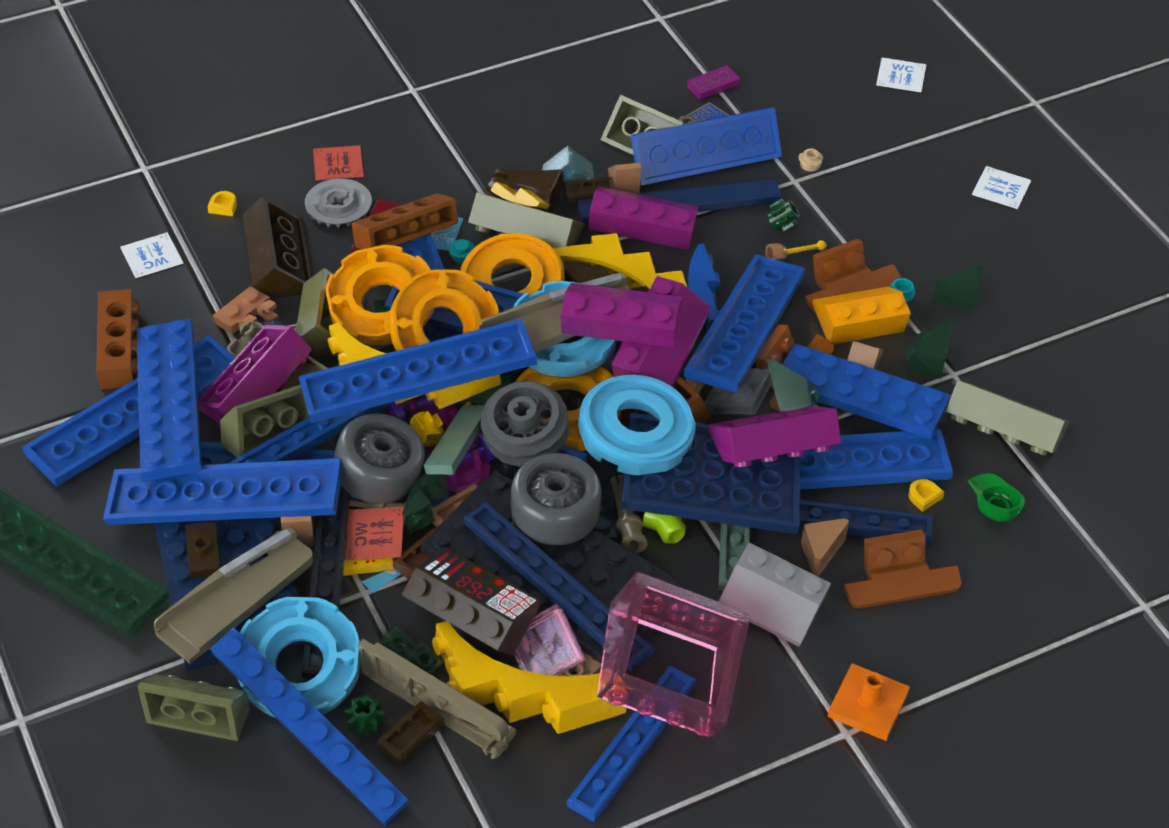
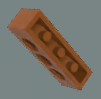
M436 193L352 222L351 224L355 248L362 250L381 245L396 246L458 224L459 222L455 198Z
M131 289L98 292L96 372L101 390L121 388L135 380V375H138V361L135 359V355H137V339H135L139 328V321L135 319V316H140L139 301L133 300Z

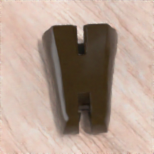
M495 169L486 190L490 195L499 198L502 197L491 191L496 182L509 186L515 192H518L520 188L530 190L550 205L548 209L539 210L552 214L556 207V200H559L563 191L564 173L562 170L518 171Z

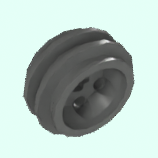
M533 381L509 384L498 389L487 400L481 413V430L484 441L491 454L503 463L522 467L527 461L537 456L558 453L564 447L569 434L566 405L560 395L547 385ZM542 414H545V415L548 416L549 418H548V419H542V418H541V415H542ZM502 424L509 426L506 430H500Z

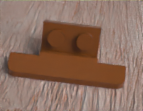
M855 239L813 255L815 283L820 287L821 291L805 296L806 304L816 314L812 304L813 299L887 287L894 280L901 278L894 264L871 271L870 268L865 266L863 242Z
M779 324L763 345L755 363L761 383L777 390L769 401L771 408L781 412L795 409L803 396L773 387L774 378L794 345L789 326ZM816 334L808 348L832 355L834 351L833 343L819 334Z
M922 530L864 539V569L868 580L845 584L844 591L850 605L856 609L954 593L959 590L962 583L958 567L955 565L929 570L925 562L926 535Z

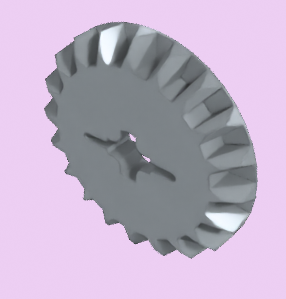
M330 179L314 186L305 198L306 212L310 214L311 220H317L319 225L326 223L327 227L336 225L339 228L343 224L349 227L351 222L358 221L360 218H366L367 213L371 212L372 197L369 190L361 183L350 179Z

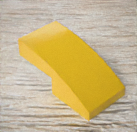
M498 182L491 189L496 195L519 205L535 209H548L550 206L535 193L527 189L520 188L518 192H515L509 186Z

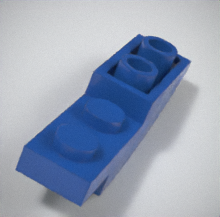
M698 244L690 262L687 288L711 308L703 325L707 333L721 311L716 308V288L720 287V278L718 272L713 270L712 255L707 254L704 244Z

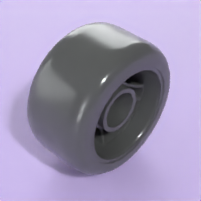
M372 413L359 416L344 427L338 438L333 459L341 458L343 471L341 486L346 492L364 502L387 504L401 500L413 490L424 464L425 450L420 436L408 423L391 415Z
M549 453L527 461L517 471L511 486V512L515 524L528 538L545 545H567L587 536L597 524L601 511V484L595 471L583 460L568 454Z

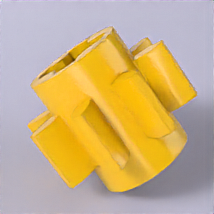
M429 411L419 412L411 418L410 426L418 433L424 447L433 446L440 441L444 430L442 428L443 422L438 414L431 416Z

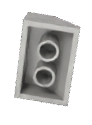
M748 543L733 570L717 606L800 647L824 601L831 583Z

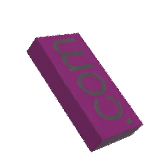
M727 65L687 80V87L699 100L739 86L741 78Z

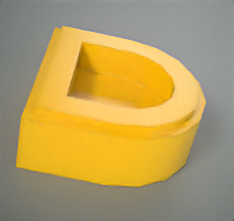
M229 191L217 192L209 201L207 206L208 213L233 216L237 209L236 196Z
M918 479L910 485L908 496L910 501L923 512L943 499L945 492L930 480Z

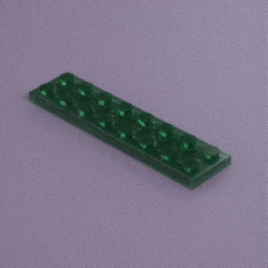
M0 490V560L128 638L169 597L167 588Z

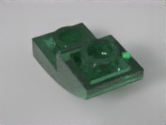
M396 625L378 642L430 675H433L444 663V660L437 656L424 642L420 641L416 644Z

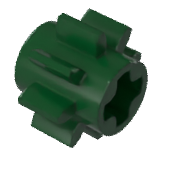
M781 199L769 206L772 211L767 216L771 225L776 230L782 228L785 232L798 225L795 219L800 214L792 201L789 200L785 203L784 199Z
M368 695L356 700L352 698V709L344 710L349 731L356 730L362 737L372 732L377 733V722H385L384 711L381 710V701L376 700L374 702Z

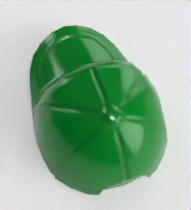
M987 473L968 480L977 495L979 510L987 518L997 522H1007L1015 518L1022 510L1025 503L1023 495L999 476Z

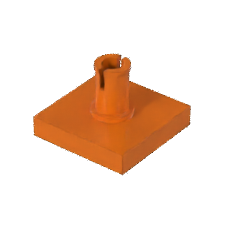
M852 663L829 708L827 717L887 741L909 694L910 686Z

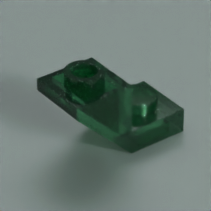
M425 474L413 482L402 512L408 534L424 529L435 521L430 502L440 499L449 492L446 475Z

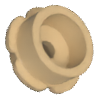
M807 149L804 153H800L798 159L801 161L800 166L802 169L816 171L822 164L823 156L815 149Z

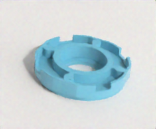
M554 281L542 284L543 290L530 296L526 292L517 300L514 307L547 293L569 287L574 282ZM584 336L582 339L572 343H557L536 352L537 364L528 367L539 373L555 377L582 375L605 363L615 352L617 341Z
M621 375L599 383L587 393L581 404L578 429L586 450L597 461L601 462L603 458L618 465L617 471L621 473L644 475L665 472L681 463L683 456L692 446L696 423L687 401L670 385L648 376ZM625 409L643 410L656 417L660 423L651 431L635 432L627 429L620 423L617 418V412Z
M285 597L265 605L266 609L258 614L252 621L249 619L245 623L240 634L275 668L278 654L290 643L306 641L317 646L323 654V665L320 672L308 682L290 683L322 715L336 708L351 693L359 678L360 656L358 643L360 640L352 621L350 622L338 610L337 606L321 598ZM239 681L242 691L247 692L249 701L262 712L275 717Z

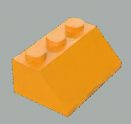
M889 286L813 299L812 301L825 338L833 343V345L905 332L911 314L903 293Z

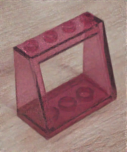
M636 572L610 603L597 697L607 700L613 705L635 710L641 715L652 716L666 721L669 725L680 726L694 731L700 736L712 738L727 723L749 626L750 613ZM638 623L715 651L709 704L625 674Z

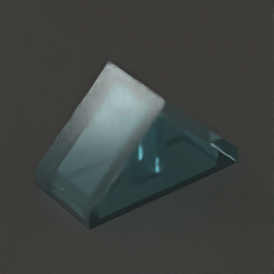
M569 146L565 147L543 165V170H562L564 181L594 178L592 163Z

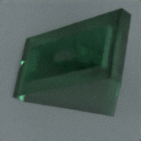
M978 265L936 280L933 300L937 303L973 311L984 267Z

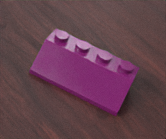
M599 186L595 190L592 200L588 229L609 234L617 233L618 236L689 250L699 207Z
M656 276L649 293L683 297L675 347L670 348L623 341L611 365L614 377L621 375H643L658 379L673 387L711 308L683 283Z
M571 283L565 291L560 314L562 334L674 348L683 297Z
M264 325L198 399V409L220 424V420L233 407L274 394L277 389L284 387L288 383L291 373L306 362V356L312 349L292 326Z
M809 406L708 425V431L722 460L734 463V467L752 465L751 460L761 459V462L778 460V455L787 454L788 457L805 455L804 450L814 449V452L831 450V445L841 443L837 409Z

